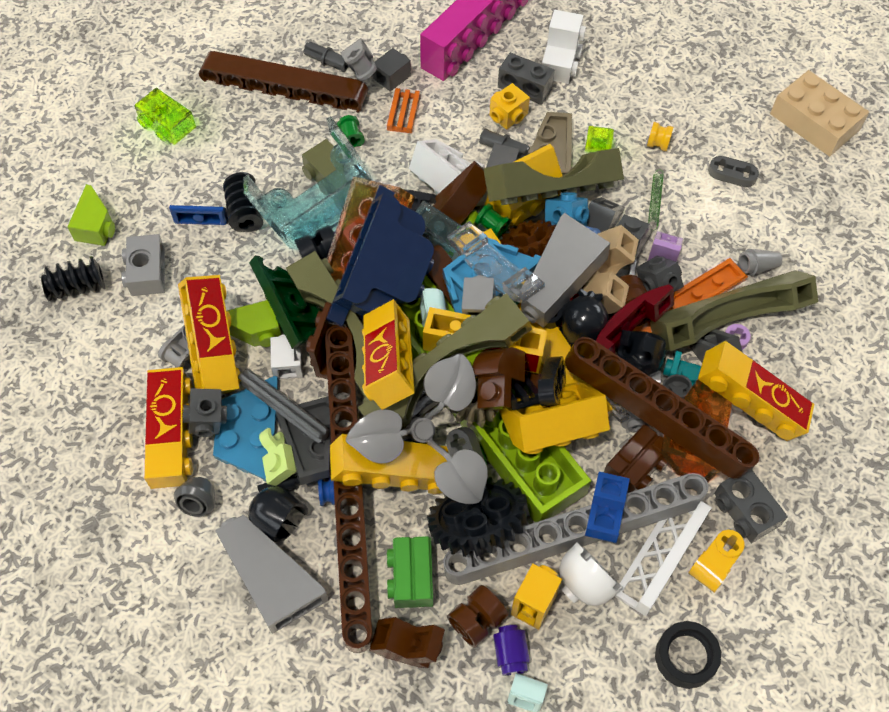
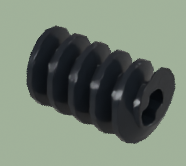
M246 172L234 173L227 177L223 183L229 225L237 232L257 231L263 226L262 211L258 201L259 195L255 184L256 179L253 175Z
M93 256L89 258V265H86L81 258L78 259V267L76 268L71 261H67L66 270H63L59 263H56L55 272H52L48 266H44V274L41 276L42 288L48 301L52 300L53 293L58 299L63 298L64 290L68 296H74L75 287L80 294L86 292V286L92 292L96 291L98 283L102 289H105L102 270Z

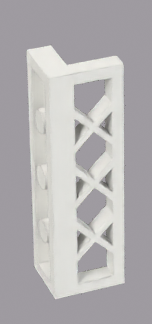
M700 501L694 511L688 512L692 516L686 524L674 525L673 519L669 518L670 526L662 528L667 519L659 521L620 582L622 589L615 597L644 616H647L712 507ZM683 529L680 536L678 537L676 530ZM671 531L675 544L672 548L659 550L656 539L657 535ZM653 543L655 551L647 552ZM668 554L663 562L661 555ZM656 556L660 567L658 572L644 575L641 565L642 559ZM638 568L639 576L632 577ZM653 578L650 585L647 587L646 579ZM641 581L644 595L639 602L623 593L628 583Z

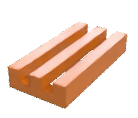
M395 88L387 122V131L412 134L420 91L415 90L413 94L408 89H405V92H401L400 88ZM402 97L403 102L397 126H393L399 99ZM410 98L413 99L409 120L407 127H403Z

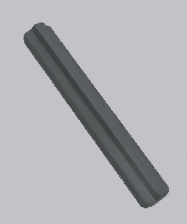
M245 369L243 373L239 374L238 378L241 380L240 384L314 441L322 443L329 437V429L253 371Z

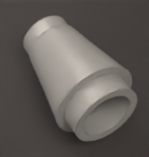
M747 249L739 256V268L745 274L748 273L750 276L780 267L782 265V255L778 251Z

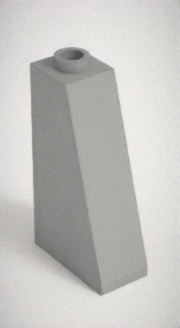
M566 213L560 217L521 296V311L531 323L536 322L543 328L603 265L609 255L610 243Z
M245 515L238 518H229L221 524L220 528L215 530L272 634L329 601L323 586L259 528L253 525Z

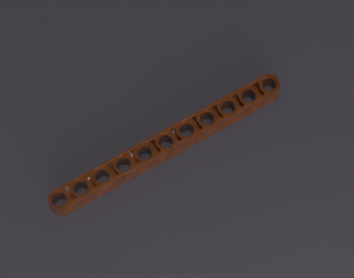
M344 325L330 327L325 336L331 444L341 434H348L351 428L358 422L351 331ZM338 340L345 341L343 345L333 344L335 341ZM339 366L348 368L344 372L335 371V368ZM339 393H347L350 395L348 398L343 400L336 398V396ZM342 420H349L351 422V425L345 428L339 427L337 424ZM333 481L342 636L344 644L349 651L363 653L370 648L373 639L362 484L346 486L341 484L340 481ZM353 505L357 507L358 511L354 515L348 516L342 513L343 508ZM350 535L360 538L359 543L352 547L345 545L343 541ZM350 566H358L362 569L361 575L356 578L346 576L345 571ZM353 597H360L365 603L361 609L355 611L347 607L348 601ZM356 629H361L367 634L366 639L359 644L352 643L349 640L350 633Z

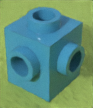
M563 192L559 196L545 199V222L551 221L552 225H557L560 217L566 213L582 225L587 226L589 217L588 198L577 197L575 192Z

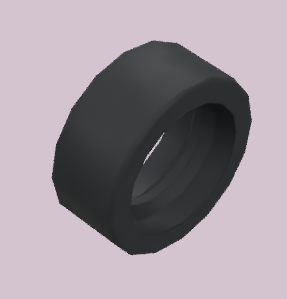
M683 621L675 623L665 630L656 645L655 660L658 670L667 681L677 687L692 689L701 687L716 674L721 665L722 651L717 638L708 628L700 623ZM681 636H690L700 641L707 653V663L704 669L695 674H685L676 669L669 658V646L673 640Z

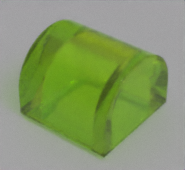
M589 126L585 151L596 152L611 149L614 129Z

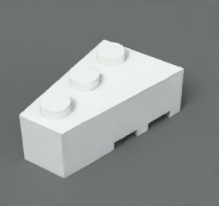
M437 139L417 141L409 169L417 175L419 180L426 182L434 189L435 193L439 194L471 163L462 159L463 153ZM477 161V163H478L482 168H484V164H482V163H480V162ZM487 191L476 206L485 204L488 195Z

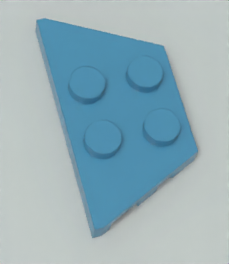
M483 237L443 268L442 275L454 312L462 313L464 277L473 278L474 276L481 275L494 278L496 296L502 297L514 283L521 282L535 270L541 256L535 254L534 257L518 252L519 248L511 245H502L497 240Z
M278 376L265 380L278 390ZM244 389L221 400V406H227L226 424L220 425L219 434H215L213 456L225 464L233 465L237 469L255 475L266 482L262 457L268 454V451L261 444L259 434L267 428L271 429L272 436L276 434V413L265 402L249 390Z

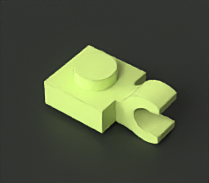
M267 428L259 434L261 444L268 451V454L263 456L262 460L267 484L277 486L297 471L292 446L284 443L283 433L279 431L272 436L271 429Z

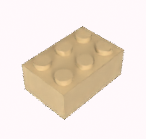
M808 70L777 95L770 114L830 157L861 130L869 111Z

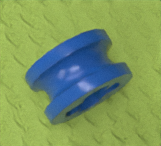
M331 478L327 482L323 481V479L318 480L320 506H325L327 502L335 505L334 483L331 481Z

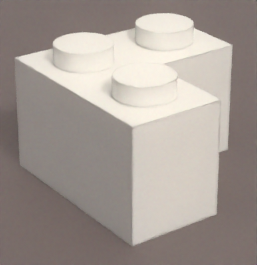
M554 9L549 26L547 47L542 61V65L555 70L553 81L569 84L570 77L576 76L578 62L575 61V58H581L583 44H579V41L584 40L586 26H582L583 15Z

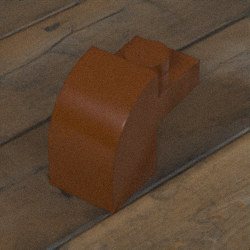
M514 347L480 352L472 366L475 377H478L477 409L486 411L511 408V383L525 382V352Z
M397 617L379 619L369 651L384 658L418 668H429L430 663L436 662L437 657L442 651V639L445 629L437 625L416 627Z

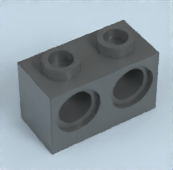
M510 52L499 68L498 88L503 90L513 83L530 97V101L542 105L552 90L555 70Z
M752 469L739 479L729 478L723 481L714 493L719 509L724 513H729L735 521V530L743 538L747 537L751 544L780 527L788 518L787 514ZM732 490L739 491L744 498L736 497ZM751 515L758 516L763 524L756 523Z

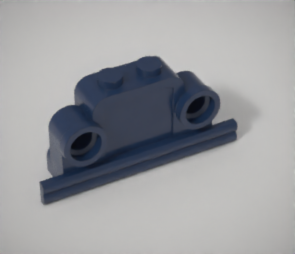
M379 185L326 317V320L338 326H343L349 310L359 314L363 319V315L393 299L399 307L414 300L417 301L424 291V285L422 284L424 277L431 271L434 264V259H432L434 253L433 244L422 236L425 232L423 217L419 213L400 204L393 197L395 192L382 185Z

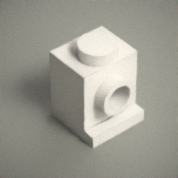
M285 334L279 337H270L271 370L273 376H278V379L303 378L301 346L292 349Z

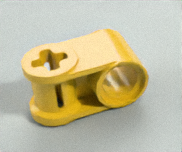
M727 529L720 532L708 549L704 550L688 574L715 593L731 571L730 568L743 552V537L734 530ZM726 544L732 547L728 552L723 549Z

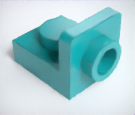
M676 350L673 360L667 359L663 375L668 377L676 374L686 376L692 383V394L700 395L703 385L698 380L701 366L680 360L682 352Z

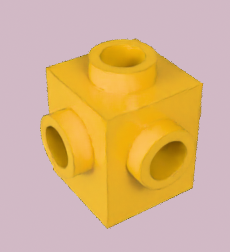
M511 83L490 98L489 116L495 123H499L507 130L514 124L520 123L528 115L530 97Z

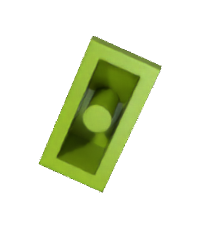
M86 184L67 228L74 241L105 246L108 238L114 236L115 224L112 222L108 210L93 187Z
M267 300L227 310L231 316L230 335L254 347H270V337H279L281 335L276 316Z

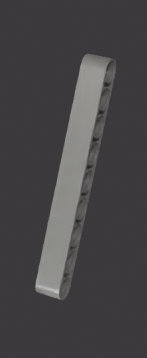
M690 473L627 493L619 535L694 511L700 501L703 502L709 488L707 480L700 474ZM685 489H694L699 495H690ZM657 498H666L670 504L663 505L658 502ZM591 505L523 526L522 534L514 533V542L503 541L505 546L503 549L497 545L493 546L491 554L495 555L496 559L492 562H484L480 559L481 555L489 553L486 549H482L479 556H476L474 551H470L466 557H463L462 550H459L454 555L451 554V551H448L443 560L445 577L452 584L463 585L567 552L576 542L583 547L601 541V539L585 536ZM628 507H637L642 513L633 514L628 510ZM579 525L584 529V532L574 533L569 527ZM543 534H549L555 538V541L546 543L539 537ZM519 543L526 549L523 552L517 553L512 551L510 546ZM460 562L466 565V568L461 572H454L450 569V566Z

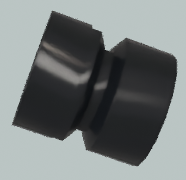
M330 225L316 230L313 237L307 234L294 240L302 258L316 251L321 260L326 258L329 263L344 257Z

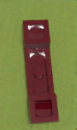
M668 284L652 289L627 303L607 322L599 333L596 342L616 354L615 346L619 343L622 330L632 331L646 317L656 322L674 305V287Z

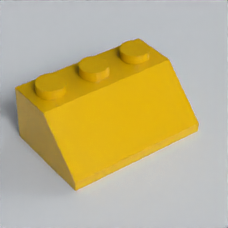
M551 144L514 161H523L543 175L555 178L563 176L554 147ZM538 194L537 200L522 202L521 197H517L518 203L501 205L500 200L489 202L487 195L484 206L490 203L493 205L494 211L504 218L509 217L512 220L509 226L511 228L522 223L532 215H538L545 209V199L548 198L542 199L541 194Z
M581 382L564 385L558 405L541 406L536 404L518 410H512L511 408L499 410L513 445L526 454H537L542 452L543 448L553 445L566 446L571 444V440L579 438H596L599 436V433L610 430L606 395Z

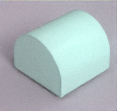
M426 288L422 292L420 311L423 327L425 326L429 307L446 310L444 293L439 289Z
M516 673L507 700L508 704L530 712H539L548 684Z

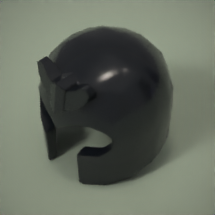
M580 289L578 291L579 296L569 301L564 307L561 319L563 336L571 346L581 337H589L596 341L599 333L607 324L608 312L601 302L603 294H595L593 291L586 292Z
M622 330L616 355L646 375L652 376L663 364L666 341L653 333Z
M271 486L263 489L253 498L249 505L248 518L253 525L259 528L273 542H281L291 535L282 524L297 527L286 519L292 508L294 507L304 515L308 514V508L286 489Z

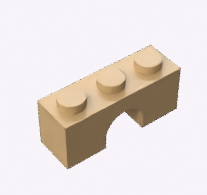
M622 225L597 234L610 243L608 259L583 286V290L586 292L593 291L595 294H603L601 302L608 314L618 312L625 306L629 285L616 274L624 266L634 263L639 242Z

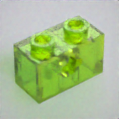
M158 88L153 89L134 105L138 115L136 117L138 123L144 129L151 128L154 130L156 136L163 142L168 140L175 145L196 128L192 112Z

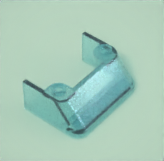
M331 116L326 120L329 133L337 145L330 152L331 162L336 168L330 175L295 199L283 188H274L264 195L248 175L243 177L244 195L282 241L291 249H298L294 240L307 234L313 237L316 230L327 225L333 228L372 202L377 191L375 182L357 151Z

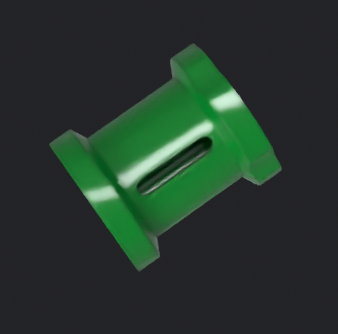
M346 115L337 122V129L343 135L342 144L346 149L362 146L365 141L364 135L359 132V120L356 116Z
M489 203L478 213L475 224L478 226L483 225L487 229L491 228L499 239L507 231L512 220L509 217L504 218L494 211L493 205Z

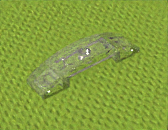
M470 221L447 235L450 244L477 275L494 278L495 289L502 295L507 293L512 300L523 303L545 287V283L526 267L521 270L489 245L487 235Z

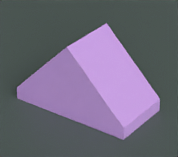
M657 231L648 260L660 256L676 262L682 247L683 238Z

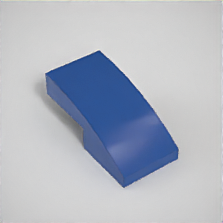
M604 472L598 473L585 536L617 543L630 478Z

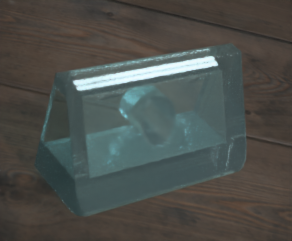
M423 200L415 211L425 221V232L422 236L430 240L433 246L437 244L442 246L450 258H452L469 231Z

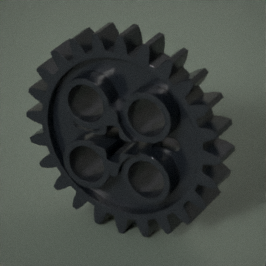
M489 477L486 481L482 500L479 503L464 504L444 495V499H435L436 506L429 508L431 514L427 515V519L429 522L428 528L435 544H440L443 551L450 548L452 555L462 550L463 557H466L470 551H474L475 555L479 556L482 549H486L491 554L493 546L497 545L503 549L505 548L503 541L514 542V533H523L522 525H528L527 516H530L526 495L522 494L519 487L515 488L513 482L505 485L503 478L494 483L492 477Z

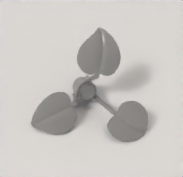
M456 354L450 358L438 361L427 371L423 383L425 393L429 399L440 403L431 412L426 413L424 418H412L411 423L404 430H401L402 419L398 413L387 409L376 410L365 415L351 428L346 437V442L366 459L376 463H389L401 454L404 447L401 436L408 435L413 441L426 442L447 460L439 464L434 471L435 482L439 490L454 501L464 504H475L482 500L487 481V466L484 459L477 452L468 449L459 450L451 457L448 452L432 439L435 434V426L431 419L445 405L453 411L463 410L471 403L475 394L476 380L473 368L463 354Z

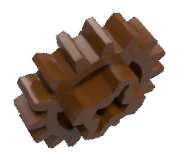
M542 219L536 223L529 220L528 222L519 223L516 229L509 228V233L502 234L503 239L499 240L502 245H511L519 248L518 252L531 257H534L535 254L542 256L556 225H552L551 221L543 224Z

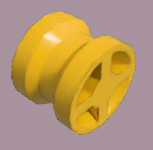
M654 122L647 147L657 146L662 151L667 152L674 127H662L659 123Z

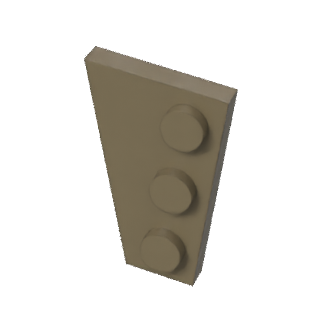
M547 112L527 155L551 144L554 147L562 175L571 170L572 113Z

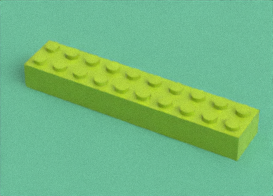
M425 275L422 283L424 289L436 288L428 276ZM421 297L417 301L414 300L400 307L410 320L412 361L420 354H428L430 352L423 350L424 327L420 311ZM445 299L446 310L454 312L452 306ZM511 387V392L517 397L514 389ZM499 412L495 413V420L492 423L485 420V425L482 428L476 422H473L470 429L476 434L486 459L498 475L504 479L505 484L513 482L514 487H519L522 494L526 495L530 517L535 523L556 516L587 495L592 480L564 446L553 445L543 448V451L540 453L526 454L513 445ZM467 420L459 422L462 427H468Z

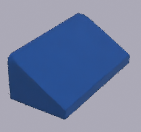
M169 206L175 224H227L228 215L227 208Z

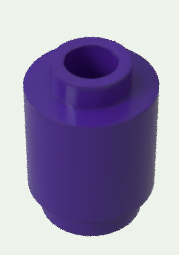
M518 625L499 627V633L493 635L497 666L501 668L502 676H509L513 672L518 674L527 673V664L530 663L525 630H518Z

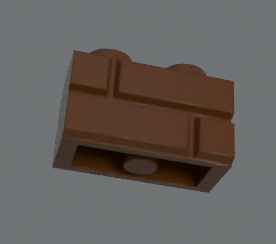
M643 425L608 462L604 473L630 478L627 493L648 487L653 481V478L650 477L653 472L658 470L661 473L672 458L668 455L672 445L662 436H658L649 426Z

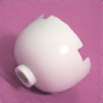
M578 542L562 558L559 572L565 586L561 590L573 603L580 600L590 606L602 605L611 600L622 589V586L615 579H612L604 567Z

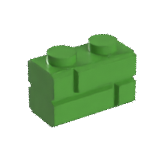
M431 537L394 538L393 548L387 549V568H393L394 579H387L388 599H394L395 608L433 607Z

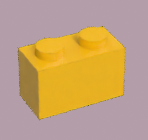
M532 563L514 597L510 615L539 630L557 596L562 579L550 567L540 565L539 567Z

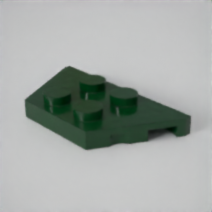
M255 255L249 264L291 348L296 349L308 341L310 335L314 336L316 316L321 309L318 305L304 301L286 270L279 266L272 270L263 264L262 257Z

